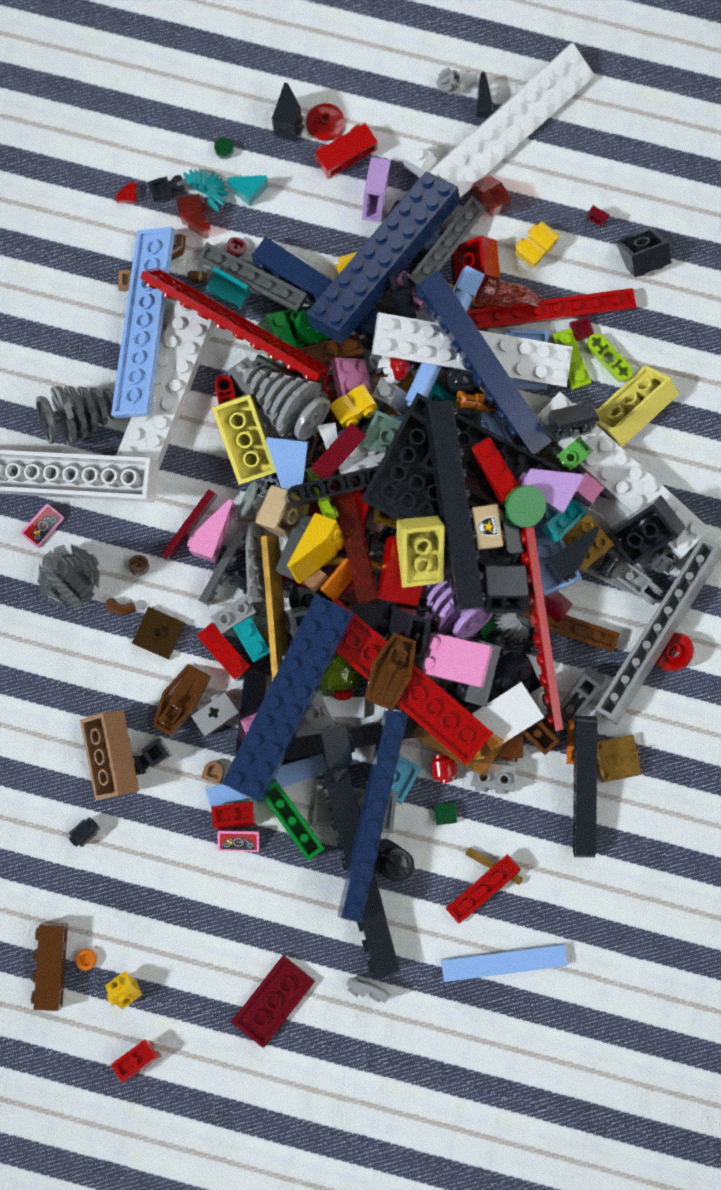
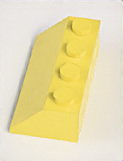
M645 365L596 410L600 420L597 426L622 448L679 395L672 379Z
M249 393L212 407L238 484L276 473L266 443L268 435L254 396Z

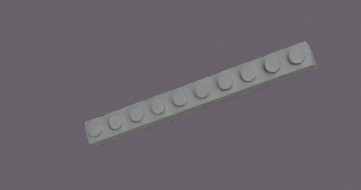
M701 537L596 706L595 710L600 716L616 725L619 723L720 560L721 548L719 545Z

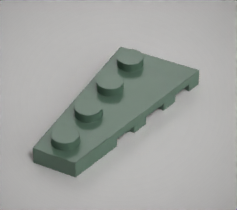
M377 410L366 431L367 436L361 442L359 448L386 453L401 421Z

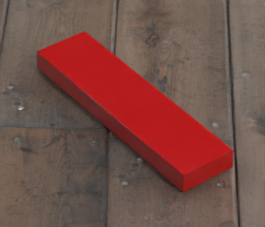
M507 853L448 904L445 909L460 924L518 874L521 868Z

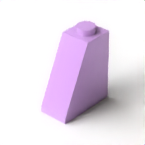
M371 157L364 189L362 220L381 223L391 160Z
M530 469L527 473L523 472L517 483L520 484L519 486L530 485L539 489L545 497L546 507L561 514L565 511L584 476L575 473Z

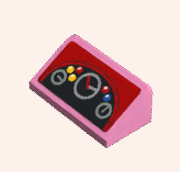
M47 503L20 533L39 548L65 518Z
M218 830V851L259 852L260 831Z

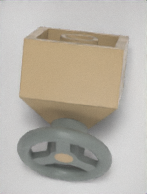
M251 482L240 503L238 517L243 518L249 509L257 512L255 523L277 536L288 539L301 515L307 514L310 504L291 507L285 502V494L288 490L272 485L264 497L256 495L258 482ZM292 492L290 493L292 500H300V497Z

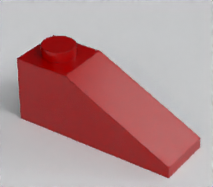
M212 622L197 635L234 680H239L244 673L252 668Z

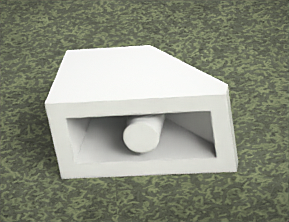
M414 142L404 157L403 168L420 178L426 171L429 172L439 161L430 151Z

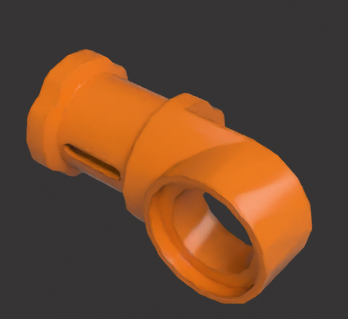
M459 391L456 395L455 406L457 409L469 408L471 410H482L483 413L496 410L493 404L490 409L485 406L484 394L475 393L470 395L465 394L464 391Z

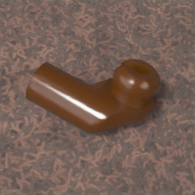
M176 235L171 260H175L184 254L185 235Z
M109 598L106 601V609L114 615L124 616L136 611L133 601L124 605L119 604L114 598Z

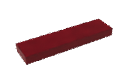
M210 489L207 490L163 550L162 555L169 561L217 498V495Z

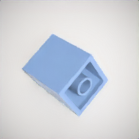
M271 435L266 437V443L282 489L288 490L294 485L305 483V469H307L306 461L310 440L300 441L296 438Z

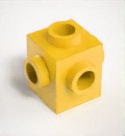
M127 971L122 972L105 985L108 992L106 995L108 1001L113 1006L116 1004L122 1010L142 995L136 979Z

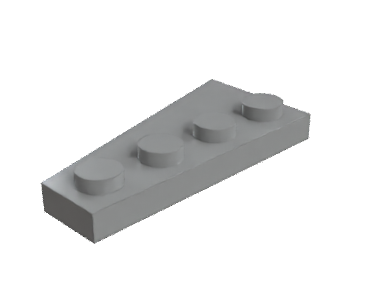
M255 522L245 524L248 604L266 602L261 536L268 535V531Z

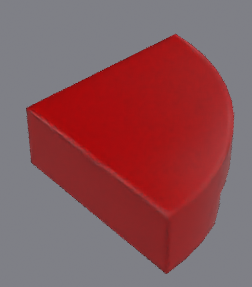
M131 182L126 184L117 193L116 202L136 203L137 183Z

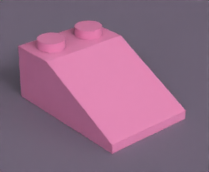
M229 499L196 530L194 535L190 536L187 546L190 547L189 551L194 556L217 563L237 508L233 500Z
M431 633L421 671L435 678L483 688L493 647Z

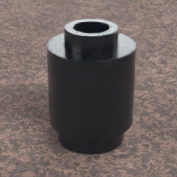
M91 817L83 819L69 832V840L76 847H84L98 834L97 831L100 827Z

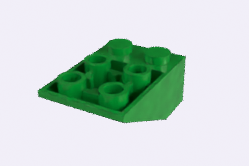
M313 305L302 307L300 311L312 307ZM293 310L267 314L257 325L297 349L310 346L301 340L296 333L294 326L295 318L299 313Z

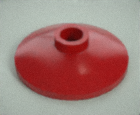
M329 103L314 106L306 118L308 132L312 137L320 141L334 140L343 132L345 126V118L342 111L337 106ZM327 117L329 120L323 121L322 118Z
M674 633L656 663L662 669L671 672L685 668L694 656L692 641L682 633Z

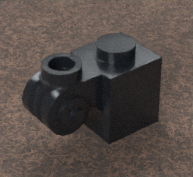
M157 738L141 749L143 753L141 756H133L136 776L138 774L144 775L148 767H156L172 756L161 738Z

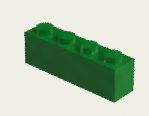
M275 780L264 800L306 860L309 861L325 848L280 783Z

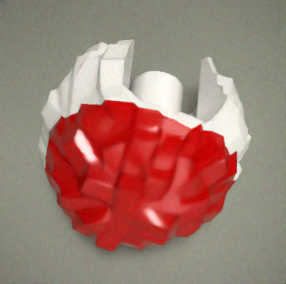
M382 356L377 368L384 367V374H388V377L382 378L383 380L397 384L409 374L410 362L408 360Z

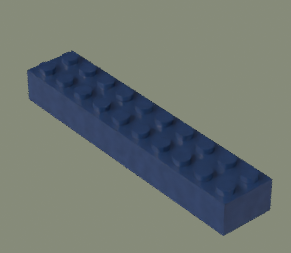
M426 171L308 310L306 315L310 327L343 345L391 287L390 276L394 275L396 279L400 276L460 203L458 186Z
M315 594L222 784L257 802L264 801L355 617L353 612Z

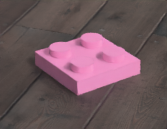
M333 358L330 360L338 398L347 395L351 390L362 384L365 385L372 396L373 390L366 366V359Z

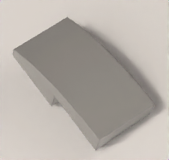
M354 978L347 980L346 985L349 987L347 990L356 997L358 995L364 997L368 991L370 992L369 996L378 1003L380 1001L386 1003L390 997L389 992L371 982Z

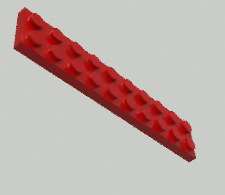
M157 267L142 272L140 279L144 280L145 285L152 289L157 288L163 292L162 294L165 297L180 301L182 307L197 311L198 316L214 321L218 328L233 332L232 335L239 340L245 339L250 342V346L254 349H262L267 352L268 357L286 363L285 366L288 369L298 370L303 373V377L307 380L317 381L327 375L330 369L328 366Z
M337 598L333 601V603L351 611ZM355 615L337 654L369 680L372 662L387 641ZM413 665L412 678L396 705L467 765L494 733Z

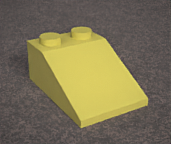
M431 516L397 520V547L402 587L443 583L444 525L439 517Z

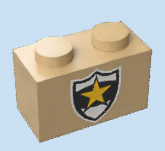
M497 504L471 508L473 512L472 529L476 532L475 550L480 551L502 547L506 537L504 530H501L500 522L503 521L501 509H498Z

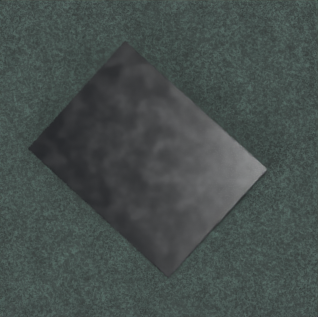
M418 392L361 499L362 502L397 520L438 516L440 519L424 407L427 403L435 401ZM457 414L455 421L456 427L460 429L459 447H462L464 454L462 467H465L467 473L465 486L470 492L469 508L497 504L498 509H501L502 512L506 511L505 504L501 505L471 454L473 446L489 437L516 482L523 472L527 473L530 469L562 471V468ZM502 521L500 522V527L505 532L504 522ZM506 541L503 542V546L500 548L478 551L479 563L482 565L515 564L520 553L509 555Z

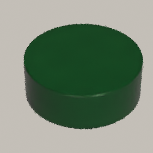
M219 138L214 144L215 154L221 159L230 158L234 153L232 141L228 138Z

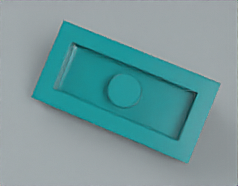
M214 266L212 269L214 275L208 283L206 290L236 308L241 309L250 295L249 286Z

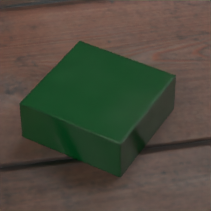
M455 802L434 804L436 825L457 823Z

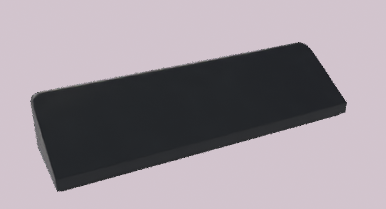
M244 673L235 754H237L246 736L240 720L258 712L265 696L267 675Z

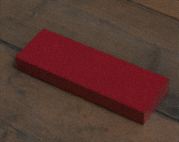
M351 422L313 464L311 469L322 479L331 477L367 435Z

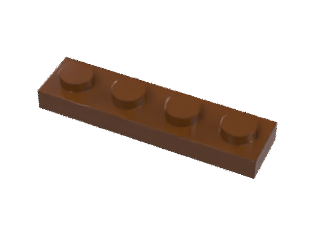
M546 613L550 632L611 653L614 652L620 633L565 615L558 623Z

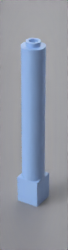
M469 266L463 268L453 289L454 294L466 312L485 275ZM421 363L405 398V401L408 402L407 406L410 407L417 392L428 398L442 366Z

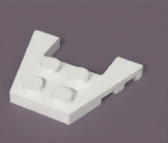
M336 423L316 426L326 449H328L338 437ZM359 444L339 466L337 471L340 475L379 466L385 453L359 448ZM370 473L369 475L371 480L374 476V473ZM350 478V483L358 482V480Z

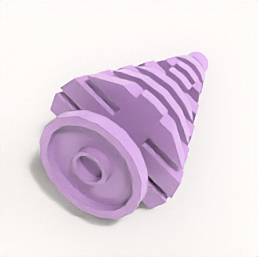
M448 568L443 570V583L423 585L422 593L428 601V608L431 610V613H434L433 619L436 621L439 633L446 634L453 630L455 638L465 640L478 632L493 614L484 613L482 608L462 612L454 611Z

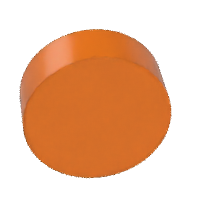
M89 948L82 949L75 957V963L81 970H90L97 962L96 953Z

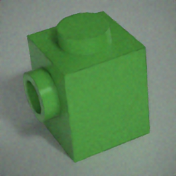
M579 436L557 456L560 458L561 465L571 471L588 457L593 450Z

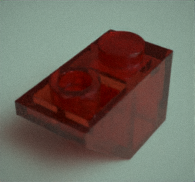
M487 175L472 183L473 189L487 208L491 217L509 208L512 198L502 182Z
M200 193L177 197L182 224L203 238H209L208 231H211L209 218L205 219L204 212H208L206 200L201 199Z

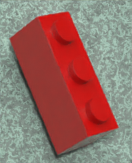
M366 123L358 124L347 134L337 136L330 144L320 146L315 152L316 162L327 179L377 151L378 141Z
M489 437L473 446L471 454L503 506L508 494L519 485Z

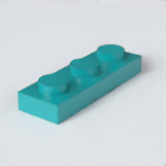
M572 498L563 513H556L541 528L553 543H556L587 512L575 498Z

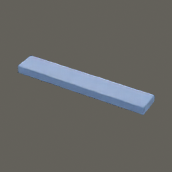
M324 754L282 765L274 781L277 780L284 787L323 775V772L328 771ZM224 784L205 789L210 807L226 805L249 798Z
M564 944L441 960L444 982L568 966Z

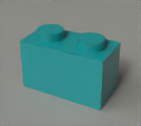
M251 617L233 627L253 663L256 664L270 655V648Z

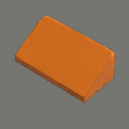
M344 559L320 590L334 601L359 573V569L350 560Z

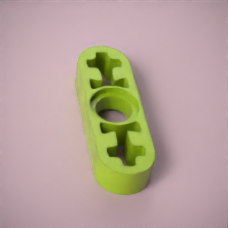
M598 333L592 334L586 344L590 353L616 381L621 383L628 381L633 373L629 363L603 335ZM593 340L600 341L599 347L592 346ZM606 347L607 349H605L600 355L599 352L601 351V349L603 350V348ZM606 353L613 354L615 361L612 363L606 362L604 355ZM619 361L620 364L618 365V367L616 366V368L613 369L612 367H614ZM619 368H620L621 370H624V369L627 370L626 376H625V375H622V376L619 375V372H620Z

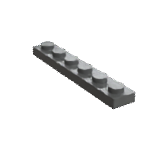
M471 196L409 276V284L414 287L433 272L440 271L487 208Z
M206 242L197 258L199 262L212 269L214 266L245 283L254 291L299 313L308 297L307 293Z

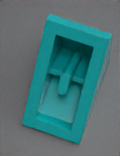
M267 175L227 177L229 189L249 206L268 187Z

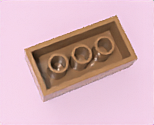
M124 711L105 712L80 719L95 800L138 792V779L136 777Z

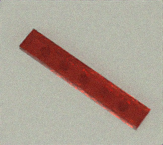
M339 486L333 488V491H339ZM356 493L336 497L335 502L357 602L359 605L378 600L379 595Z

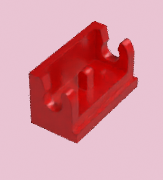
M253 802L211 806L215 830L257 826Z
M144 1039L110 1064L121 1083L131 1080L162 1057L159 1051L154 1050L152 1046L154 1043L152 1041Z

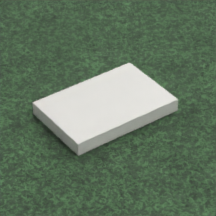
M522 682L489 702L486 707H482L472 713L474 717L494 733L487 741L491 750H494L544 718V715Z

